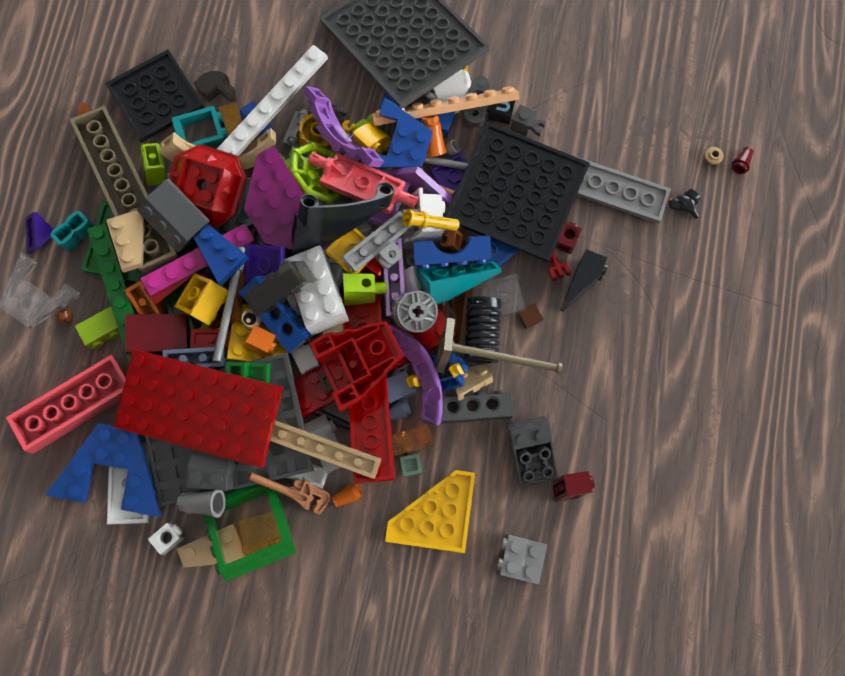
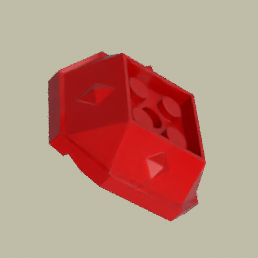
M202 144L175 155L168 177L210 220L208 225L213 229L219 228L222 224L236 217L247 183V177L238 156ZM206 181L207 187L202 190V183Z

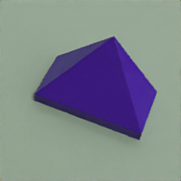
M33 212L25 218L27 253L30 254L50 239L51 232L53 231L52 227L37 212Z

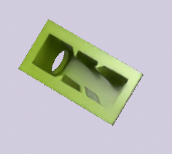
M343 273L345 306L374 303L376 294H387V283L375 282L374 274Z

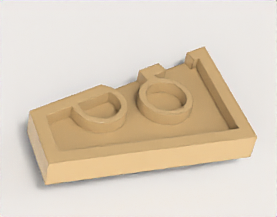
M135 210L107 219V225L123 273L143 267L144 217Z
M235 524L218 530L226 564L247 556ZM207 535L177 548L184 568L214 565L217 563L210 550V547L213 546L212 541L208 539Z

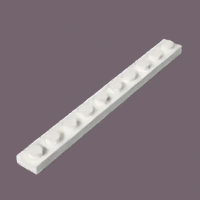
M312 45L217 149L239 156L328 59L327 55ZM206 181L202 183L201 187L203 190L207 187Z

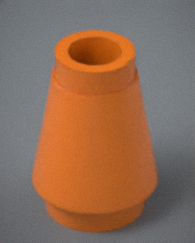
M349 483L332 496V500L335 506L339 507L359 501L363 494L358 484Z

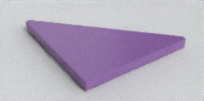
M409 167L382 170L410 183L407 190L414 193L418 188H423V194L441 195L442 201L445 202V208H449L453 197L421 168Z

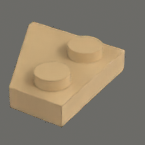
M489 364L468 367L467 372L463 374L464 386L455 388L458 401L464 399V394L469 391L474 393L480 390L481 387L493 382Z

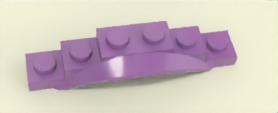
M306 86L303 93L307 97L308 102L312 104L309 110L314 115V119L319 122L316 129L321 133V137L330 143L332 150L339 154L345 153L352 160H362L363 164L368 167H380L384 161L376 151L358 145L344 131L333 111L330 100L318 88Z

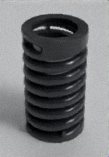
M486 296L468 297L467 301L470 304L466 308L469 312L466 314L468 320L466 321L467 328L465 329L467 333L465 340L467 342L464 346L499 352V348L483 347L480 345L498 346L500 344L498 340H493L500 337V334L495 332L500 331V326L490 324H500L501 320L496 317L501 316V312L496 309L501 308L502 300ZM464 354V361L499 363V360Z

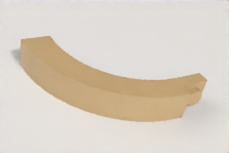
M272 128L251 142L238 156L243 170L255 166L257 155L271 146H275L276 132ZM173 132L161 142L159 153L173 162L175 155L195 147V145L185 141Z

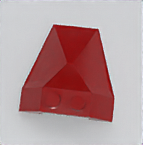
M387 321L364 325L361 328L352 330L350 328L344 329V331L337 333H325L309 342L316 360L322 364L334 390L332 395L340 412L358 403L404 357Z

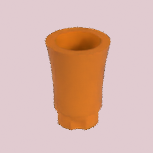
M437 115L421 117V123L433 131L426 157L445 154L447 151L443 141L439 117Z

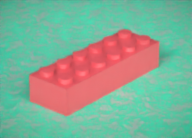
M111 354L7 416L6 419L23 450L34 454L119 403L127 373L119 359Z

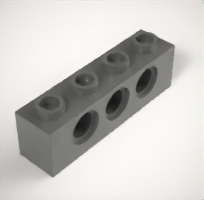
M505 390L494 391V394L476 392L473 396H467L466 393L464 394V399L459 401L457 394H455L456 397H448V395L442 394L443 410L441 424L512 419L513 417L511 393H506ZM493 401L496 403L497 408L490 410L487 408L486 403ZM471 402L475 403L477 405V410H468L467 404ZM455 404L458 407V411L451 413L448 411L447 406Z

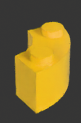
M367 123L353 132L352 140L364 148H371L375 151L382 150L384 152L389 150L392 138L379 126H374V123Z

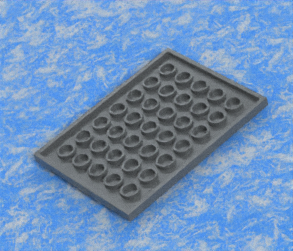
M346 0L320 17L322 25L401 109L490 51L489 45L443 0Z

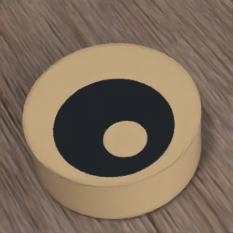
M253 309L245 310L241 316L242 325L252 330L254 325L259 326L262 321Z

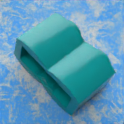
M76 211L66 219L65 223L58 225L51 232L50 236L66 252L75 249L82 239L89 236L87 229L94 227V225L80 211Z

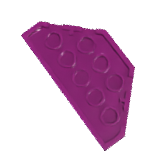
M274 145L259 153L256 157L244 210L266 244L285 246L286 249L292 250L294 215L299 210L300 199L304 194ZM331 244L322 248L324 252Z

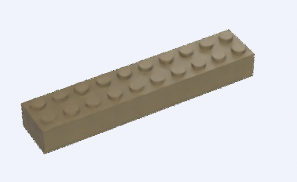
M105 105L69 119L114 216L137 210L148 194ZM145 218L143 267L139 268L143 277L178 259L174 248Z

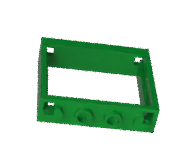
M256 484L225 495L224 511L268 494L282 540L279 543L228 564L225 561L215 518L202 515L205 524H208L209 528L206 529L207 537L213 544L210 550L212 556L217 560V563L214 564L215 570L218 575H222L226 582L297 553L277 491Z

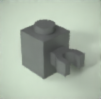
M520 104L512 119L510 129L527 136L529 130H532L535 135L540 136L542 130L538 129L537 126L544 128L546 122L535 120L536 111Z

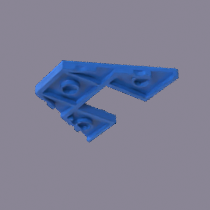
M97 424L46 493V496L87 502L94 463L128 470L121 510L156 517L162 516L155 496L157 495L156 490L152 485L153 479L150 468L147 467L144 456L146 453L144 446L141 444V435L114 428V425Z

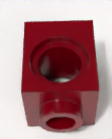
M565 222L555 248L572 254L582 228H579L575 223ZM564 234H570L573 239H567Z

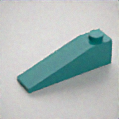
M488 261L481 264L471 262L469 266L452 263V267H438V264L430 265L429 268H416L422 291L428 293L435 300L436 304H440L501 273V268L494 261Z

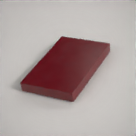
M186 313L125 315L126 354H132L133 349L153 354L163 353V350L187 349Z

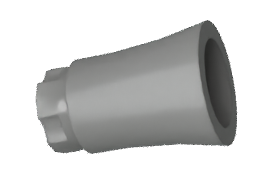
M222 490L182 492L178 496L177 505L180 512L219 518L225 509V495Z

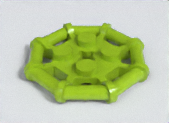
M309 141L308 144L299 148H293L290 151L289 170L304 195H314L326 205H331L333 201L347 197L337 192L331 194L328 188L321 186L320 179L324 174L323 169L309 164V157L305 158L302 156V154L308 152L310 157L312 152L328 158H334L336 155L335 151L319 146L313 141Z

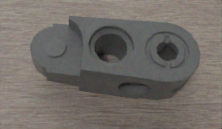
M477 76L472 80L469 93L484 94V91L489 90L490 87L488 79L484 76ZM487 105L465 109L464 123L471 127H482L485 123Z

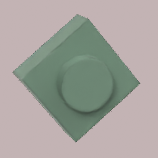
M419 454L400 457L403 477L423 474Z

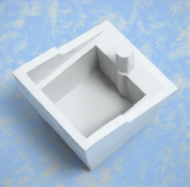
M418 188L411 194L418 197L415 208L413 209L402 203L398 212L401 211L402 213L406 209H412L413 212L419 213L425 211L429 215L443 217L445 202L442 201L441 195L423 194V188ZM412 226L399 238L403 241V249L413 248L412 241L432 240L434 244H438L446 229L432 227L420 229L418 226Z

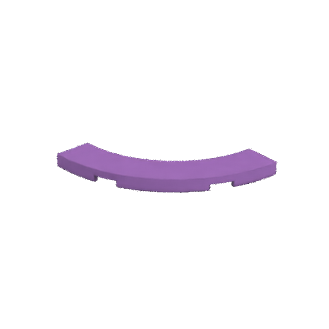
M390 325L404 357L410 360L418 380L421 381L423 389L421 419L435 425H440L443 397L435 365L417 339L402 328Z

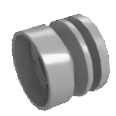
M422 291L406 292L400 295L392 306V318L395 324L407 332H424L435 323L438 315L435 300L428 293ZM417 308V310H420V314L415 315V313H412V310Z

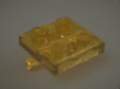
M273 512L238 521L243 542V555H250L282 541Z

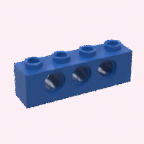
M263 275L254 277L239 291L240 295L268 329L276 335V338L288 353L297 350L312 337L305 324L298 319L296 311L284 302L285 299L282 294L274 290L271 281ZM263 293L267 296L266 302L262 299ZM275 308H277L280 312L279 317L275 315ZM287 324L292 326V333L288 331Z

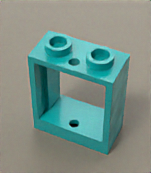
M214 106L172 118L176 134L187 142L183 126L213 118L218 135L192 142L191 144L195 146L202 144L217 149L228 137L225 127L222 128L220 124L223 122L220 111L217 112Z

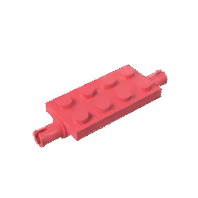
M312 152V155L309 157V164L322 168L324 171L320 179V185L360 202L372 199L375 196L377 185L381 182H387L394 187V194L390 206L381 210V212L390 215L395 204L398 202L408 205L413 209L417 204L418 197L404 192L406 182L368 167L339 153H336L334 158L329 157L327 159Z

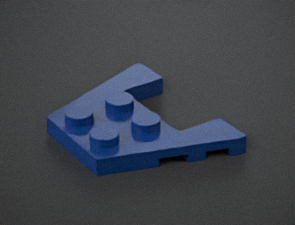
M384 98L379 116L397 121V125L387 156L378 154L384 161L380 167H371L379 169L419 167L422 169L433 131L393 102Z

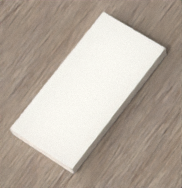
M141 443L142 446H144V450L146 453V455L144 456L146 459L147 467L150 468V459L147 444ZM109 466L108 525L149 523V515L121 510L128 474L127 469Z

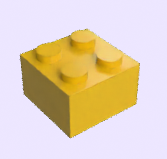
M194 273L174 307L210 325L215 320L221 305L225 303L228 290L214 281Z

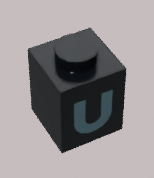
M515 100L488 105L489 120L510 125Z

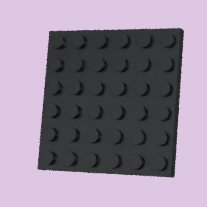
M487 122L445 217L458 219L459 226L479 235H489L490 239L549 262L590 162Z

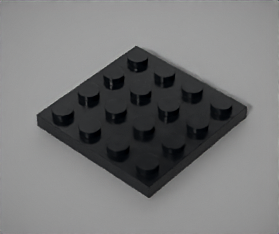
M169 49L105 83L141 143L173 126V117L205 108Z

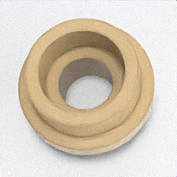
M710 147L705 152V160L710 165H717L723 160V152L717 147Z

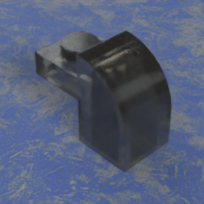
M220 71L207 72L194 82L197 92L209 103L219 94L229 103L237 101L236 90L230 85L228 76Z

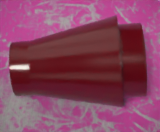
M750 147L743 148L742 152L733 160L732 170L735 173L745 174L749 171L754 153L753 149Z

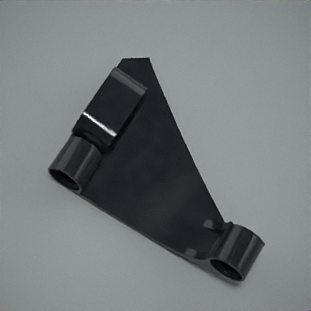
M381 182L377 185L375 196L372 199L337 205H319L318 198L314 195H303L300 199L299 210L294 215L292 254L296 255L319 245L323 248L357 228L378 211L388 208L392 201L394 187L390 183Z

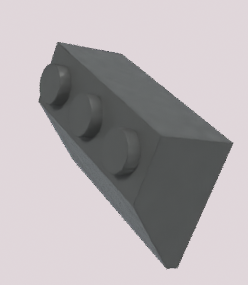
M169 178L151 192L137 209L177 252L192 245L195 241L194 236L210 222Z

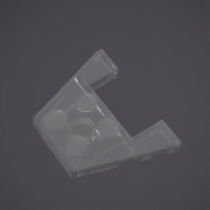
M21 252L0 300V307L31 329L51 316V313L57 309L65 307L72 299H77L81 294L65 283L53 298L48 296L25 279L38 263Z

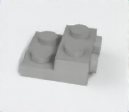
M507 535V539L503 538L501 550H504L503 558H499L497 563V570L500 571L499 575L539 585L547 544Z

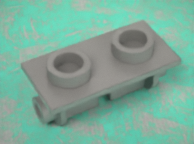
M301 109L299 112L295 111L283 143L289 146L300 147L298 139L299 125L302 118L308 115V111Z

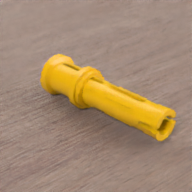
M406 209L403 213L402 221L406 227L412 225L418 226L420 229L432 227L457 231L459 228L458 219L432 216L425 211L420 213L413 212L412 209Z

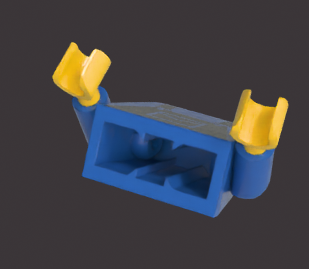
M454 352L449 357L444 373H438L442 391L464 386L463 374L467 372L468 366ZM437 355L430 357L435 365V368L437 363ZM416 374L406 378L409 388L421 385V381L418 380Z

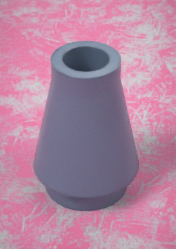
M407 399L399 400L390 407L391 421L408 418V415L412 414Z

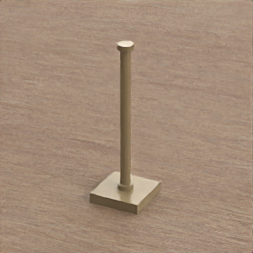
M447 318L439 339L436 363L437 373H444L453 351L555 371L556 374H560L562 371L561 362L555 364L454 344L455 319Z

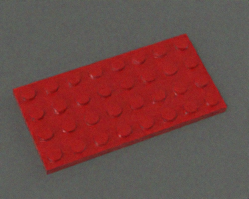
M133 349L114 428L263 468L283 386Z

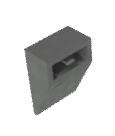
M541 416L506 424L519 485L524 486L558 478L550 424L547 419Z

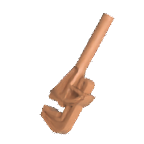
M250 472L248 480L288 496L299 503L304 509L309 510L310 502L314 499L315 502L312 505L311 511L319 515L331 499L327 491L312 485L304 477L301 480L293 479L292 484L294 486L286 487L253 472Z

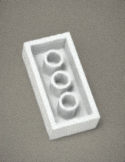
M320 245L285 259V265L305 327L312 335L349 321L328 257Z

